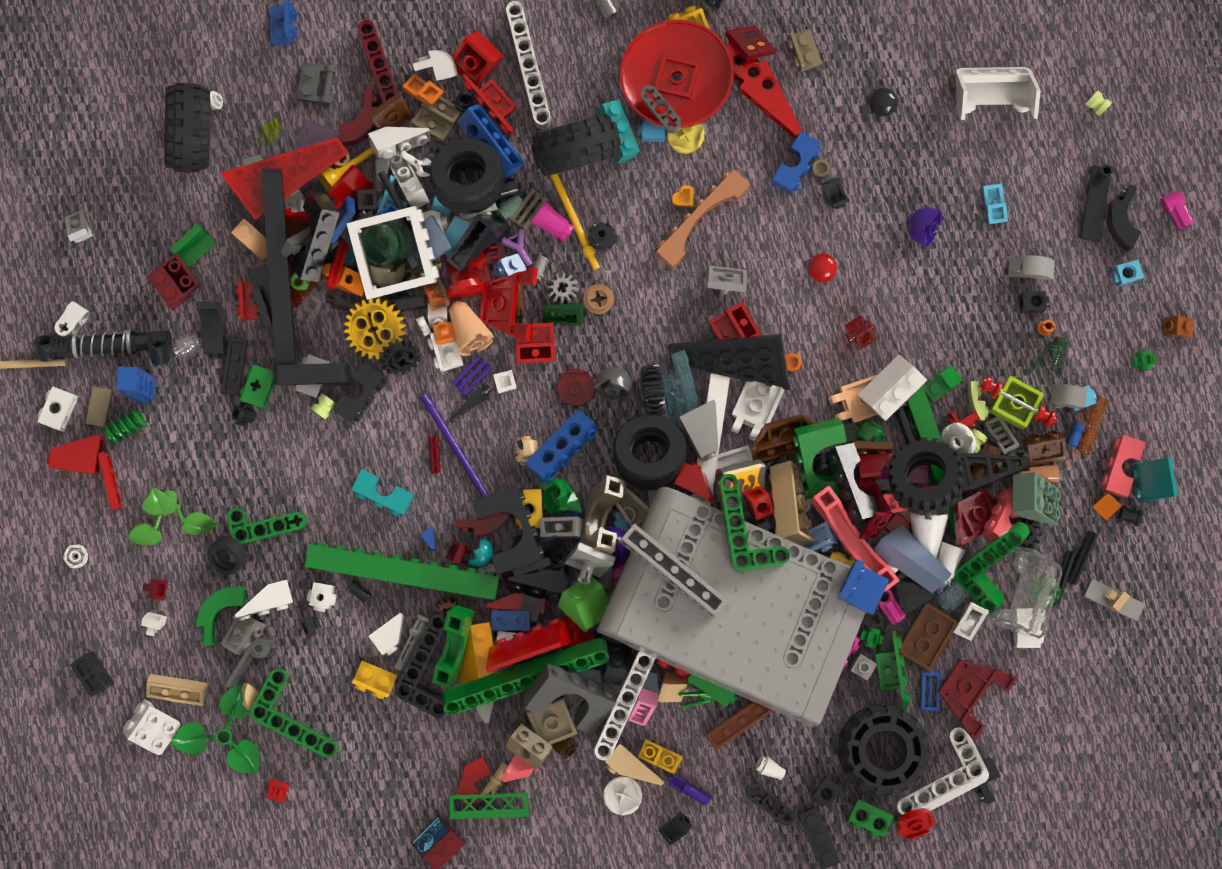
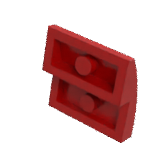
M483 251L468 264L463 272H459L446 260L454 287L458 285V282L466 279L477 278L479 281L482 280L483 283L491 281Z

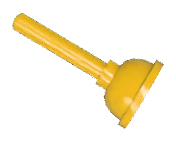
M370 147L341 168H328L317 177L324 188L329 191L351 165L356 167L373 155L374 152Z

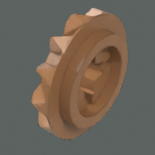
M592 285L584 294V305L593 314L602 315L613 306V293L605 285ZM596 292H598L600 297L607 298L601 301V307H599L597 302L591 301L596 298Z

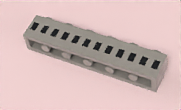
M635 523L621 539L620 543L712 619L728 602L727 599Z

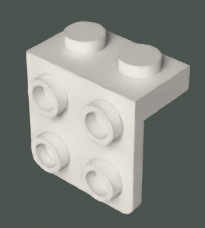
M144 699L135 708V714L131 720L125 723L123 733L128 740L157 755H161L181 724L178 720L157 710L151 702Z

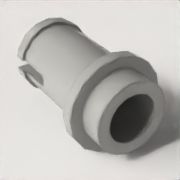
M543 256L537 257L534 266L538 268L537 281H541L544 278L543 274L549 262Z

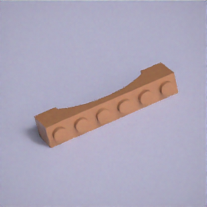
M735 170L731 173L726 172L720 179L722 182L718 186L714 185L707 194L709 196L705 200L701 199L695 205L696 210L692 214L690 212L686 214L682 219L683 224L679 228L675 226L669 233L670 237L666 241L662 240L657 245L656 255L672 270L685 257L686 253L683 251L685 242L699 219L721 203L730 200L737 202L750 188L751 184Z

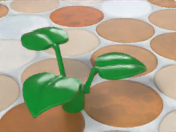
M243 684L232 687L222 696L219 705L220 711L223 714L229 715L226 726L220 728L216 735H204L205 729L201 724L189 722L178 730L171 740V744L181 752L199 754L207 748L206 738L216 739L221 745L229 744L234 747L227 754L228 765L233 770L241 773L256 774L260 764L257 746L247 739L240 741L237 746L236 743L231 741L232 732L229 729L233 716L237 719H243L250 714V710L246 709L243 705V693H241Z

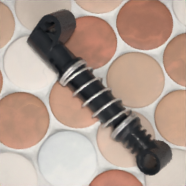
M126 330L123 334L115 331L114 334L104 332L103 335L94 333L92 336H88L84 333L81 339L77 334L61 339L43 335L34 340L37 357L42 362L54 360L57 356L65 357L66 355L72 358H80V356L83 358V354L91 355V357L94 354H101L103 357L104 354L112 353V356H114V353H122L124 355L125 352H128L131 355L136 354L138 351H149L151 362L155 365H163L171 357L172 334L170 330L137 333L134 330Z

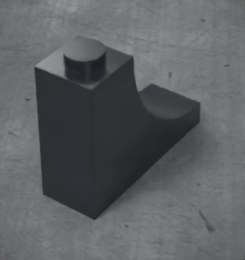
M477 214L446 260L459 272H463L468 264L484 249L501 242L502 238L507 235L512 227L498 215Z
M196 301V310L199 313L202 324L204 354L209 356V359H221V356H226L227 310L216 301Z

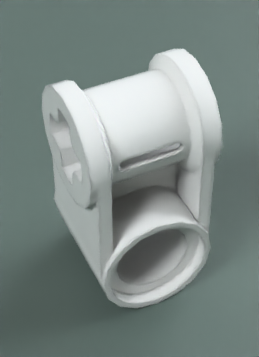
M72 301L56 322V333L62 338L77 334L89 318L90 312ZM64 327L68 328L67 332L63 330Z

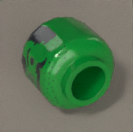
M872 420L871 422H864L856 436L860 441L881 442L885 437V433L883 432L884 428Z

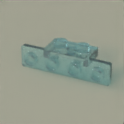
M681 350L671 355L675 372L662 375L670 412L685 410L688 413L700 406L693 383V376L688 364V357L685 350Z

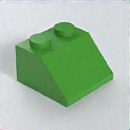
M591 576L589 584H583L584 579H582V582H577L562 592L558 605L584 632L601 621L609 603L604 587L593 576Z

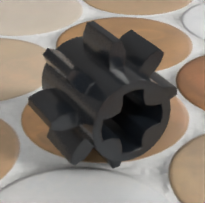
M240 403V407H234L232 419L236 420V425L248 427V423L252 424L255 421L256 411L252 409L253 405Z

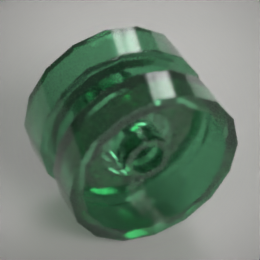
M394 219L368 226L362 237L364 252L369 261L376 266L382 267L405 260L410 255L412 248L411 237L405 225L399 220Z

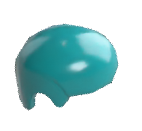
M488 539L480 540V546L473 551L475 555L473 559L469 560V566L484 568L492 561L491 556H493L494 550L492 543Z

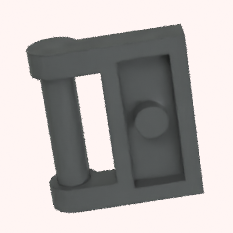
M303 62L297 100L330 105V92L336 67ZM321 72H324L326 76L322 96H317Z

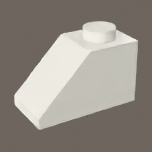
M399 613L369 635V638L382 655L386 653L391 655L398 649L397 645L400 644L404 620L402 613Z

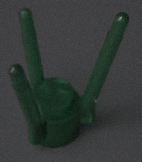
M1058 336L1053 341H1049L1047 347L1028 370V373H1032L1047 352L1052 349L1051 353L1055 354L1050 370L1054 371L1059 356H1061L1058 377H1061L1066 354L1069 350L1067 348L1069 341Z

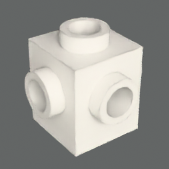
M313 582L312 590H309L307 601H310L309 605L314 606V610L325 612V609H331V606H334L336 602L335 586ZM321 595L324 596V599L322 601L320 600Z

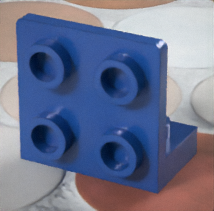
M284 0V6L270 7L271 45L294 44V38H297V28L294 27V20H297V11L290 0Z
M857 559L853 562L837 598L872 615L886 589L889 579L864 567L865 562Z

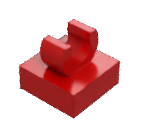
M270 779L265 798L285 803L290 784Z

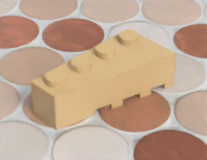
M792 461L770 466L771 498L774 502L773 516L776 520L775 534L803 547L815 544V536L811 537L809 529L813 527L811 519L808 520L805 511L808 508V504L801 493L804 491V486L800 477L799 466Z

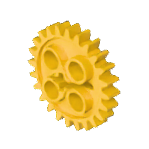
M379 297L376 302L374 298L369 299L368 303L366 299H363L362 305L359 302L356 303L357 309L350 308L352 314L346 315L350 320L344 323V325L349 327L344 332L350 335L346 340H352L350 347H357L355 353L361 350L362 357L368 353L369 359H372L375 355L378 360L380 358L379 352H384L383 346L388 347V342L395 343V339L401 342L403 338L400 336L406 334L405 331L401 330L406 324H401L400 322L404 317H398L401 310L394 311L395 304L388 306L389 300H385L382 303ZM378 311L383 313V321L377 319L376 314ZM360 318L366 320V327H362L359 324ZM377 326L378 330L373 331L372 327ZM385 329L390 331V339L384 336L383 332ZM367 336L373 338V345H369L366 342Z

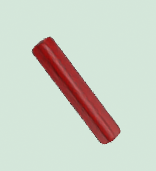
M340 241L325 284L327 288L332 290L337 286L349 248L348 242Z

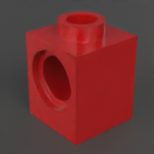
M761 486L744 493L748 511L756 520L764 519L774 513L769 493Z

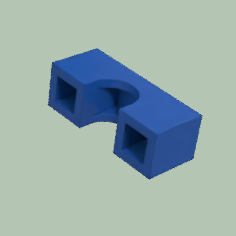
M801 131L790 149V152L798 157L799 164L795 167H788L781 163L772 178L771 184L788 194H791L793 190L797 191L802 182L799 180L802 174L806 176L811 168L809 162L812 158L816 159L821 151L818 148L820 142Z

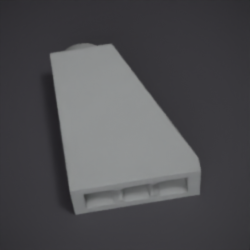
M713 399L679 417V422L699 460L705 458L708 461L715 457V453L718 451L716 402Z

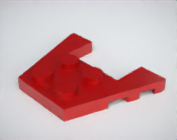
M530 267L528 270L515 272L514 275L484 283L485 288L482 291L479 319L488 326L525 342H530L532 325L515 323L519 285H536L538 268Z

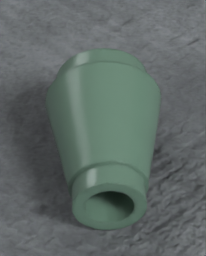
M515 194L498 204L495 212L504 221L510 220L523 200L519 195Z

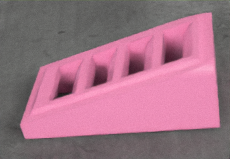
M642 688L628 721L645 726L657 707L659 694Z

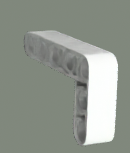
M955 728L950 733V740L963 767L902 798L897 805L900 814H905L906 808L912 805L911 810L926 809L931 811L987 781L989 777L988 770L972 738L964 729ZM960 736H964L963 741L957 742ZM970 752H973L972 757L966 759V755ZM977 769H981V773L974 776V772ZM960 778H964L963 783L961 785H957V781ZM946 787L945 793L940 794V790ZM929 796L928 802L923 804V799Z

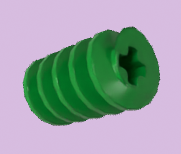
M130 408L131 415L123 412L124 419L117 416V423L111 419L110 427L103 424L104 432L113 446H115L114 441L117 443L121 442V437L127 439L128 433L134 435L135 430L141 431V425L145 428L148 427L140 411Z

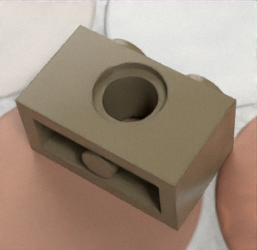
M521 723L511 735L505 747L537 770L547 758L553 746Z

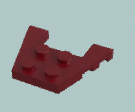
M959 659L938 689V693L970 737L976 740L985 725L971 716L970 712L991 681L1009 692L1018 677Z

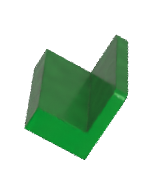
M197 223L169 250L174 255L178 254L186 266L190 268L216 242Z

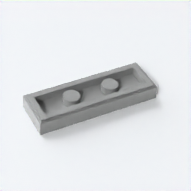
M1091 579L1083 597L1110 609L1108 605L1111 601L1105 597V594L1109 590H1113L1117 594L1119 591ZM1130 597L1122 608L1115 612L1138 621L1145 603Z

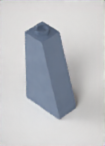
M903 525L883 537L873 549L878 556L931 593L937 589L943 590L949 584L947 580L952 574Z

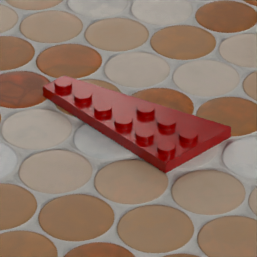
M338 137L224 171L220 174L256 220L264 214L262 169H282L284 199H286L346 156L348 151Z

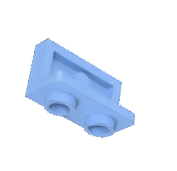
M824 522L810 529L811 537L815 536L816 543L804 547L816 553L820 551L824 553L833 549L832 546L837 544L838 541L833 531Z

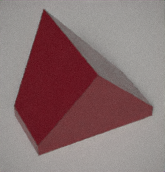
M895 452L859 456L860 478L880 479V473L893 458Z

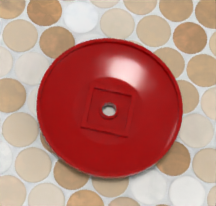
M688 20L662 21L643 30L627 47L620 66V83L627 103L642 119L659 127L663 126L641 100V90L645 86H654L680 117L681 129L701 124L714 116L728 99L734 78L732 58L722 39L706 26ZM678 73L682 75V79L674 81L672 76ZM647 92L646 98L650 97L654 103L655 100L653 99V93L650 94ZM659 105L655 111L663 114L666 111V107ZM668 115L666 118L669 121V126L676 127V121L672 122Z

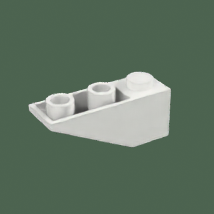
M384 127L368 133L369 145L377 159H390L402 151L407 152L414 147L423 146L430 142L429 128Z
M400 153L392 156L389 159L390 168L410 206L419 208L429 203L430 201L410 163L402 159Z
M287 580L264 587L233 616V619L239 618V621L250 619L251 614L258 613V616L270 613V609L277 608V611L289 608L288 604H291L293 601Z

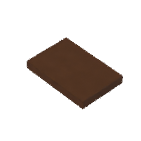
M925 602L901 641L902 648L899 649V654L930 672L959 621Z

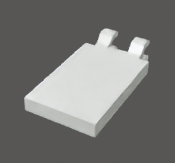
M746 381L731 415L736 417L731 431L738 434L742 424L753 428L749 439L755 441L764 424L771 422L784 389L773 385L772 387L766 386L760 382Z

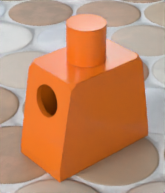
M332 262L326 263L323 266L322 280L325 282L327 281ZM343 266L336 288L362 297L365 291L360 274ZM346 277L351 279L352 282L347 284L345 282Z

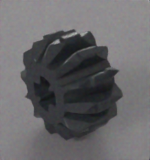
M1023 518L1022 523L1028 526L1030 533L1016 549H1019L1022 545L1023 551H1027L1028 547L1030 549L1035 548L1034 543H1040V540L1036 537L1042 536V533L1036 532V530L1040 529V526L1033 527L1034 520L1028 523V519Z

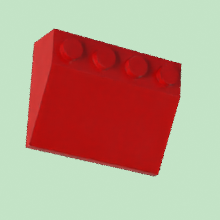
M558 618L548 622L549 626L542 628V625L530 628L531 632L524 635L522 631L513 634V639L506 641V638L494 641L495 645L489 648L486 671L490 672L574 643L567 621L560 622Z

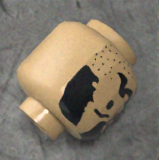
M530 436L520 437V440L514 444L515 460L520 465L526 466L525 462L539 449L538 442L531 439Z

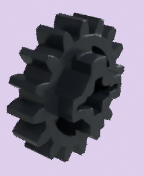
M405 338L401 342L398 339H395V343L388 342V347H382L384 352H379V361L384 371L387 370L388 374L394 372L395 376H397L398 372H401L402 375L405 374L406 370L411 372V367H417L416 362L421 361L418 345L416 343L413 344L412 340L407 342Z

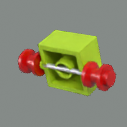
M989 375L987 378L983 377L979 384L980 392L984 393L987 391L991 393V398L994 399L988 412L1021 430L1027 428L1033 415H1035L1033 421L1041 420L1044 422L1045 428H1048L1049 425L1053 426L1058 418L1056 411L1048 412L1045 410L1044 404L1037 408L1044 393L1012 376L1007 377L1004 383L1001 381L995 383L992 381V376Z

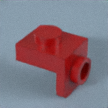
M952 411L948 414L949 418L947 421L949 425L961 423L970 429L977 425L975 421L980 419V417L975 412L959 421L955 412Z

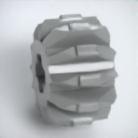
M565 272L562 273V278L555 274L556 281L549 279V283L552 285L547 286V290L551 291L548 297L555 296L553 298L554 303L558 299H560V304H564L565 299L567 303H571L569 297L576 299L577 296L573 292H579V288L574 287L578 284L577 280L571 281L572 275H569L566 279ZM563 285L565 287L566 285V292L562 293V290L559 292V286Z

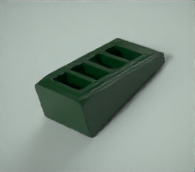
M584 303L544 305V323L553 322L554 324L582 326Z

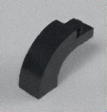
M1133 185L1121 190L1118 199L1115 198L1111 201L1107 213L1108 228L1113 239L1128 252L1133 249L1141 231L1131 225L1127 216L1128 206L1137 190V187Z

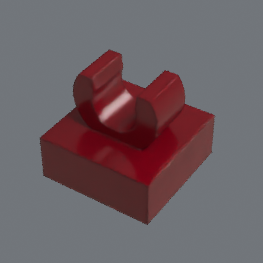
M501 243L493 244L484 249L486 265H493L500 259L505 258L503 244Z
M453 541L445 558L457 564L460 562L466 564L467 561L463 560L462 557L464 553L471 554V551L466 549L467 546Z
M151 579L150 584H143L142 591L148 592L147 598L165 600L168 581Z

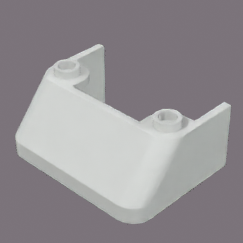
M993 67L960 68L956 70V106L961 120H965V114L975 110L976 105L1012 104L1018 112L1030 111L1033 119H1037L1041 90L1029 68Z

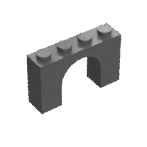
M548 663L524 694L525 709L539 715H543L553 700L561 695L576 694L582 696L585 701L574 714L575 727L592 735L617 704L615 690L611 687L603 686L593 680H588L576 673L565 671L558 666Z

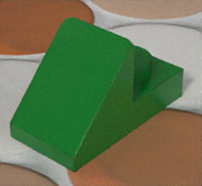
M950 365L923 386V389L928 398L934 403L963 379Z

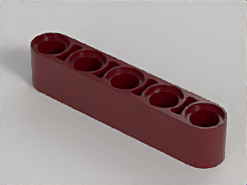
M363 20L358 25V32L384 103L388 98L396 95L398 91L376 28L370 20ZM365 28L372 29V31L369 34L363 33V30ZM372 45L378 46L375 51H370L369 48ZM378 62H383L384 66L382 68H375ZM385 79L390 80L389 85H387V86H382V85H381V82H382L383 80H385Z

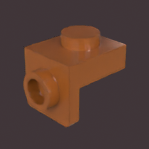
M1183 316L1164 317L1163 336L1193 338L1194 319Z

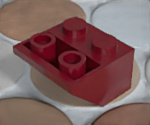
M178 254L146 276L172 310L187 301L200 286L198 280Z

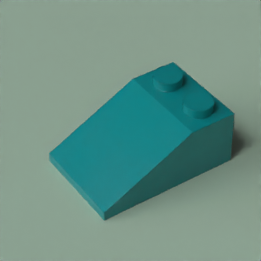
M1172 457L1133 465L1131 475L1136 480L1137 487H1135L1134 492L1136 499H1139V503L1178 496Z

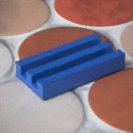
M921 671L920 711H940V694L938 689L941 686V672ZM926 676H928V705H927V707H925V678H926ZM933 676H936L935 707H932Z

